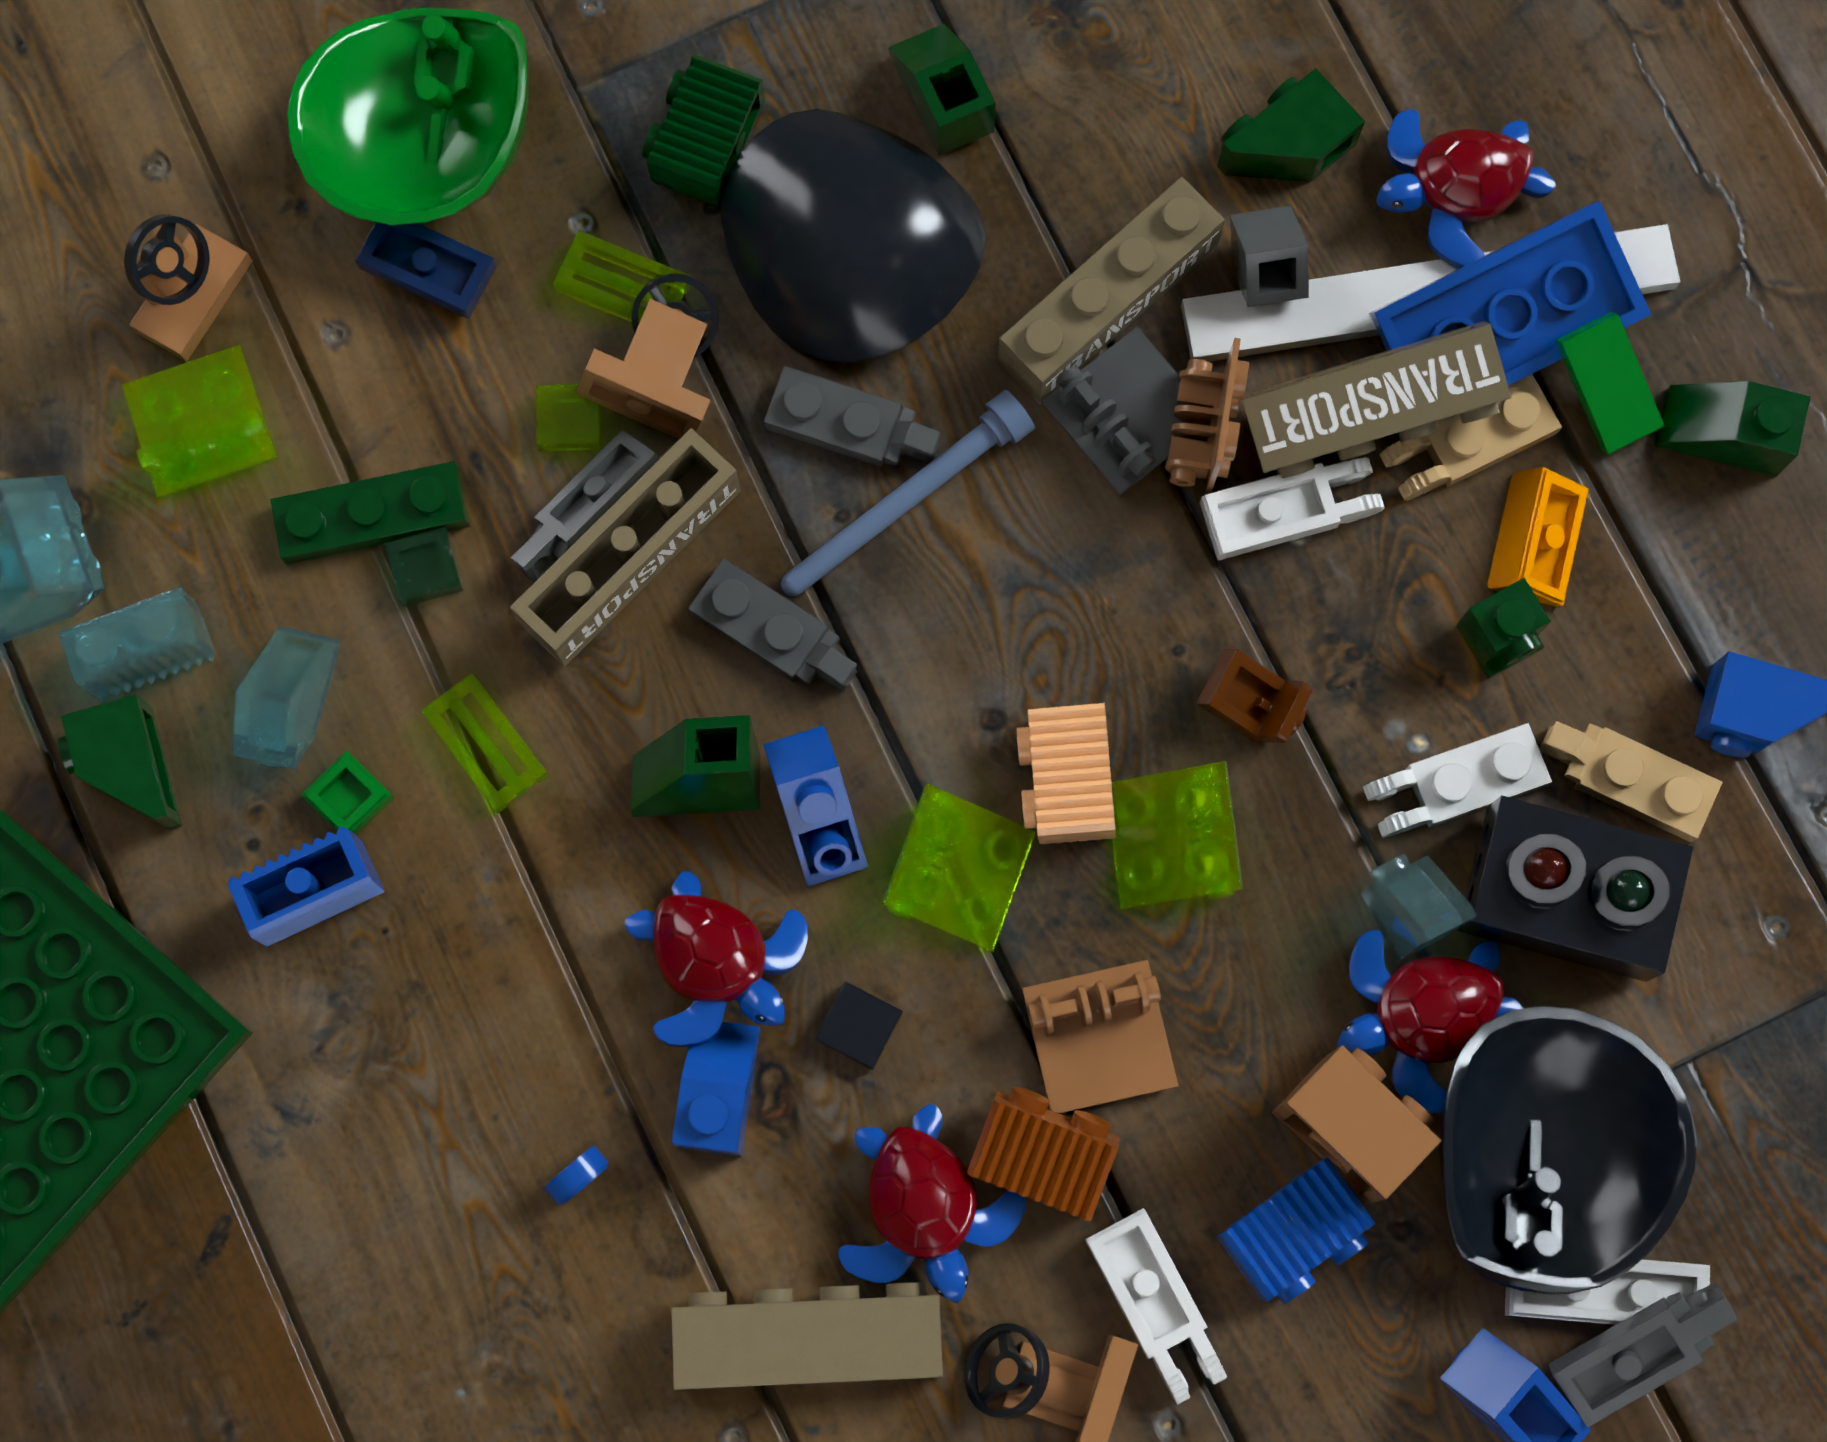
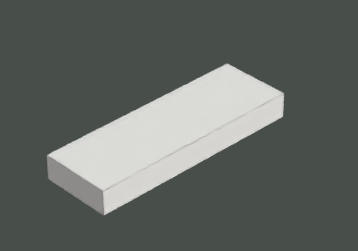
M1642 1259L1626 1274L1602 1287L1571 1294H1541L1506 1287L1505 1316L1616 1325L1663 1297L1667 1299L1668 1296L1681 1292L1683 1297L1686 1298V1296L1709 1286L1710 1265Z

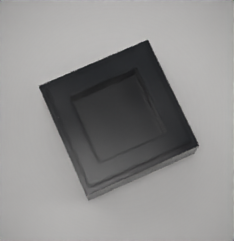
M845 981L815 1040L874 1070L903 1011Z

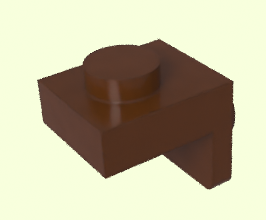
M1224 649L1196 704L1253 741L1285 743L1303 723L1306 716L1305 705L1313 689L1303 681H1285L1238 649Z

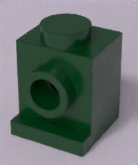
M1523 578L1470 607L1456 627L1485 675L1490 679L1542 650L1545 646L1538 635L1547 627L1551 620L1526 579Z

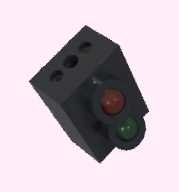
M1501 795L1486 810L1457 931L1647 982L1664 974L1666 971L1693 846Z

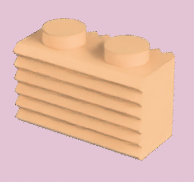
M1105 703L1028 709L1029 727L1017 728L1020 766L1032 765L1034 789L1022 790L1025 829L1037 828L1039 844L1045 845L1116 838Z

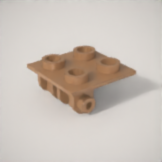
M1234 338L1223 373L1212 372V363L1208 361L1191 359L1187 363V369L1180 371L1179 374L1180 383L1176 402L1179 405L1174 408L1173 415L1177 419L1192 423H1175L1171 426V434L1173 436L1171 437L1165 469L1171 473L1170 482L1178 486H1194L1195 478L1206 479L1204 495L1212 492L1217 477H1228L1231 461H1234L1240 423L1229 421V417H1237L1240 400H1243L1249 369V362L1238 360L1241 341L1239 338Z
M1148 960L1022 988L1051 1111L1060 1114L1178 1087L1158 1003L1161 1001L1160 990L1156 976L1151 974Z

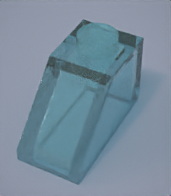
M282 626L278 627L235 692L233 756L255 760L266 766H281L295 770L316 736L340 650L339 639Z
M1405 854L1384 863L1371 871L1375 882L1370 884L1361 893L1397 962L1455 933L1477 916L1469 901L1428 855L1411 864Z

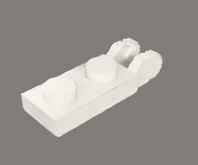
M1360 457L1323 467V464L1320 463L1314 465V469L1295 476L1282 478L1279 474L1202 496L1200 506L1217 560H1223L1338 528L1340 523L1354 522L1381 512L1385 509L1381 494H1365L1335 504L1330 488L1347 483H1356L1371 475L1370 473H1373L1369 458Z
M1527 723L1412 763L1406 770L1370 782L1363 786L1368 801L1386 799L1395 795L1396 792L1411 787L1414 789L1420 805L1419 808L1394 813L1385 817L1384 821L1377 824L1382 838H1386L1425 824L1428 825V828L1485 809L1501 795L1516 798L1544 788L1552 783V780L1530 725Z
M1144 1208L1085 1239L1146 1358L1153 1359L1158 1372L1177 1405L1189 1399L1190 1395L1188 1392L1189 1386L1182 1372L1176 1368L1167 1349L1189 1338L1192 1348L1197 1355L1198 1365L1205 1377L1209 1378L1214 1385L1227 1378L1223 1366L1204 1332V1329L1208 1327Z

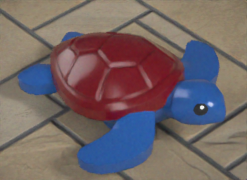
M1409 109L1395 116L1387 137V156L1391 164L1407 173L1388 179L1381 187L1376 200L1379 207L1395 213H1410L1424 204L1432 209L1427 242L1431 250L1440 259L1454 267L1461 268L1485 256L1484 252L1465 233L1462 221L1481 222L1494 218L1505 211L1515 201L1520 192L1534 198H1544L1553 191L1555 181L1543 168L1532 167L1533 151L1526 145L1529 141V130L1527 123L1524 121L1510 122L1504 127L1501 134L1476 129L1450 131L1437 136L1425 145L1420 135L1419 113L1414 109Z
M683 871L672 886L674 895L663 898L657 907L656 913L642 910L625 919L626 930L631 937L638 941H654L657 964L664 980L682 997L694 1000L685 1011L657 1021L653 1029L655 1036L660 1042L669 1047H690L709 1042L719 1032L727 1002L734 1000L739 1004L743 1014L757 1024L780 1026L784 1022L785 1005L783 998L769 981H765L762 978V975L789 973L798 966L802 959L808 940V924L804 916L797 910L792 909L786 912L774 936L769 940L763 941L757 926L747 915L727 903L702 897L701 884L698 877L691 872Z
M1375 929L1364 933L1358 938L1352 951L1349 964V979L1353 989L1358 994L1378 1005L1377 1013H1368L1356 1017L1349 1022L1338 1038L1337 1047L1339 1048L1343 1045L1350 1053L1359 1048L1369 1056H1372L1391 1045L1397 1050L1391 1074L1395 1090L1402 1098L1405 1095L1413 1098L1429 1113L1441 1112L1446 1091L1431 1076L1428 1063H1444L1458 1058L1462 1048L1481 1025L1510 1010L1523 1008L1516 999L1503 997L1504 982L1493 973L1500 965L1498 945L1492 941L1480 943L1473 949L1468 961L1442 956L1423 957L1406 963L1390 975L1385 967L1383 934Z
M928 1104L913 1116L912 1128L898 1127L889 1136L880 1128H859L855 1134L857 1147L862 1153L876 1160L869 1185V1208L878 1231L887 1241L878 1246L844 1245L839 1248L838 1252L840 1263L847 1272L860 1279L875 1283H888L901 1277L915 1258L924 1259L926 1262V1274L934 1290L943 1298L953 1303H959L966 1292L969 1275L963 1254L959 1252L958 1247L964 1241L980 1246H994L1004 1242L1019 1225L1026 1210V1198L1016 1192H1009L1007 1190L989 1207L976 1210L977 1194L972 1177L967 1174L968 1169L947 1146L936 1140L942 1126V1114L934 1104Z

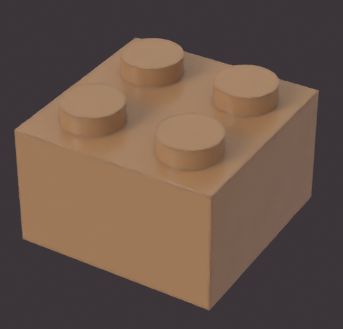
M1342 1045L1325 1056L1272 1113L1320 1160L1328 1157L1351 1190L1367 1205L1386 1200L1442 1140L1430 1130L1436 1123L1435 1120L1417 1101L1408 1095H1405L1400 1101L1381 1083L1386 1077V1073L1375 1060L1359 1048L1350 1053Z

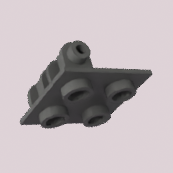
M1138 326L1083 369L1079 370L1075 365L1066 370L1057 380L1060 386L1041 400V403L1119 496L1168 459L1171 437L1173 436L1171 434V426L1175 423H1192L1174 417V408L1179 405L1176 404L1180 383L1179 375Z

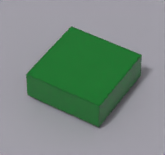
M347 750L301 794L336 831L341 826L349 829L355 835L366 827L395 798Z

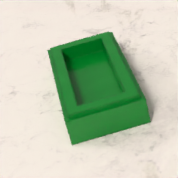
M1609 312L1555 340L1601 451L1610 454L1665 426L1618 314Z

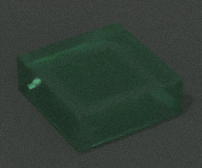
M446 527L384 543L399 602L403 607L464 591L449 532Z

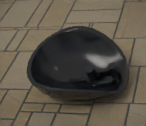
M812 109L790 113L772 122L756 134L742 150L729 172L722 196V227L727 250L739 282L755 311L771 331L790 347L821 360L859 362L891 354L919 339L947 317L968 291L981 266L986 238L981 214L972 197L939 162L909 141L894 133L839 112Z
M1546 1006L1515 1009L1481 1025L1460 1052L1450 1077L1441 1111L1440 1139L1442 1141L1439 1143L1440 1167L1447 1214L1454 1242L1463 1260L1482 1277L1502 1286L1524 1292L1571 1294L1602 1287L1626 1274L1650 1253L1671 1226L1687 1197L1695 1170L1697 1138L1693 1114L1687 1097L1669 1065L1640 1037L1612 1021L1577 1009Z

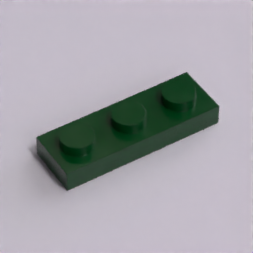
M455 461L270 499L280 558L286 565L470 527L460 471Z

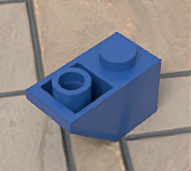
M825 726L816 727L763 744L807 887L868 868L842 774Z

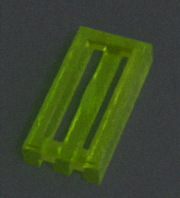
M578 230L553 285L556 292L632 322L633 302L576 280L572 276L575 273L634 298L637 297L645 285L581 260L584 252L650 279L671 273L691 275ZM666 282L663 284L670 286L671 289L668 294H663L668 300H682L684 294H688L691 285L682 282ZM648 292L642 301L648 303L649 299H654ZM643 306L639 307V323L645 311Z
M473 673L421 710L497 813L508 807L507 803L515 797L519 799L527 793L528 788L534 783H540L549 777L548 773ZM470 692L528 768L521 775H516L462 703L461 699ZM448 708L453 710L506 781L507 785L498 792L440 716Z

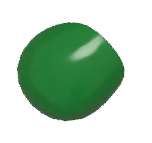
M403 9L362 19L340 29L320 44L304 62L291 89L287 111L289 139L293 155L306 182L332 207L358 219L388 225L426 223L463 212L487 197L515 161L525 131L529 98L525 38L519 26L511 20L491 13L469 9Z

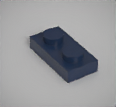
M375 222L355 259L359 269L467 319L470 318L497 267L493 257L419 223L388 225Z

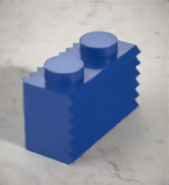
M339 826L337 834L327 832L324 840L315 837L313 845L303 843L300 851L291 848L288 857L279 854L276 862L267 860L264 868L255 865L252 874L243 871L240 879L231 876L228 882L229 890L252 939L254 938V940H257V942L262 943L266 947L384 892L382 883L363 841L349 829Z
M1327 1157L1303 1172L1220 1232L1216 1237L1262 1302L1269 1301L1278 1296L1285 1305L1316 1282L1309 1271L1331 1257L1338 1266L1367 1246L1369 1242L1363 1235V1232L1372 1227L1375 1222Z

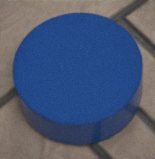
M593 1145L553 1178L544 1189L557 1205H565L608 1168L607 1164L609 1162L598 1148Z

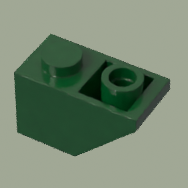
M945 24L888 47L893 63L938 156L994 133L996 102L970 49Z
M1315 68L1300 81L1295 77H1291L1283 82L1267 101L1269 106L1253 119L1249 114L1240 117L1226 130L1221 138L1223 146L1217 167L1224 175L1312 182L1357 145L1365 120Z
M750 715L685 719L634 754L631 787L632 817L760 810L761 754Z

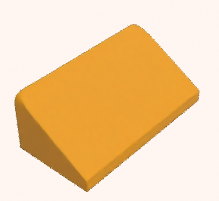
M1545 467L1513 473L1488 578V588L1499 592L1525 578L1540 603L1556 607L1563 606L1589 488Z

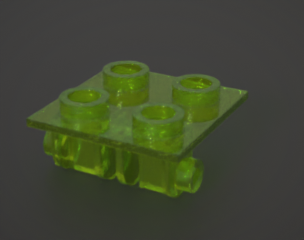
M240 345L121 385L142 448L137 450V455L146 474L150 473L158 499L278 458Z
M1226 761L1111 782L1116 838L1112 840L1121 909L1209 895L1211 899L1234 896L1235 890L1243 889Z
M925 784L882 905L887 906L886 911L894 916L906 920H911V917L989 951H993L1036 832L1029 828L1025 829L1020 824L933 785Z

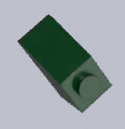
M1751 381L1670 385L1667 389L1661 416L1665 426L1658 429L1655 446L1777 477L1798 456L1811 396Z
M137 694L61 716L66 736L58 738V749L63 765L69 774L75 773L77 778L170 830L182 826L152 706Z

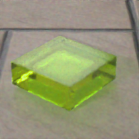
M578 384L536 385V446L539 451L601 449V406L576 395L575 391Z

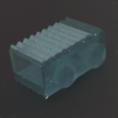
M181 586L59 631V637L75 683L102 702H105L108 694L116 698L120 690L129 693L132 686L140 689L144 681L153 684L156 677L164 680L168 672L177 675L180 668L188 671L192 663L200 666L203 659L212 662L216 655L197 602Z

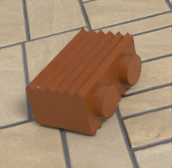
M1013 1087L1010 1095L997 1091L967 1174L984 1182L992 1183L997 1187L1005 1188L1009 1192H1016L1023 1197H1029L1033 1201L1042 1202L1046 1206L1054 1207L1059 1211H1065L1072 1216H1078L1085 1221H1091L1119 1148L1120 1137L1109 1133L1112 1126L1111 1123L1099 1116L1080 1110L1074 1111L1072 1119L1048 1110L1050 1101L1046 1097L1025 1088Z

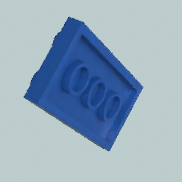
M1596 201L1369 314L1386 351L1483 321L1490 323L1507 384L1510 385L1561 360L1562 356L1555 340L1609 312L1618 314L1623 327L1626 328L1650 316L1651 312L1600 201Z

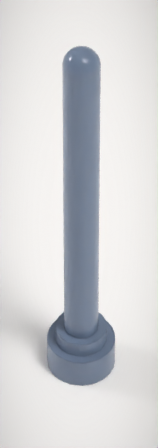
M1003 390L986 403V412L979 417L980 425L787 572L781 579L782 591L788 596L800 595L993 445L997 444L1002 447L1009 441L1015 445L1035 430L1033 421L1020 402L1008 390Z

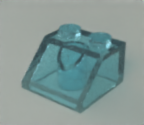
M65 475L0 479V644L75 616L105 589L100 564L90 548L81 522L82 517L79 505L72 497Z

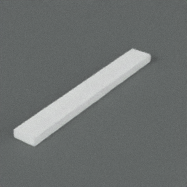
M1668 224L1614 232L1642 294L1677 288L1681 281ZM1439 259L1310 279L1309 298L1247 307L1241 290L1183 299L1181 311L1190 358L1208 362L1228 359L1234 338L1241 339L1238 357L1378 336L1379 333L1369 314L1370 312L1459 268Z

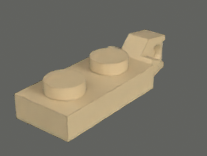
M1555 721L1548 728L1539 748L1540 752L1569 765L1564 776L1576 783L1575 789L1691 843L1698 839L1723 783L1606 727L1602 729L1590 723L1586 726L1585 731L1582 732Z

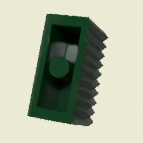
M694 54L686 71L678 69L672 77L666 95V104L671 105L666 119L662 125L656 122L653 123L646 136L642 157L647 159L651 181L668 189H674L678 193H685L691 198L708 202L712 206H719L729 172L744 149L765 101L763 80Z

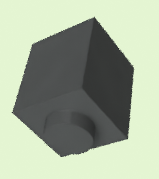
M1284 206L1230 215L1232 269L1247 307L1309 298L1308 244L1292 207Z

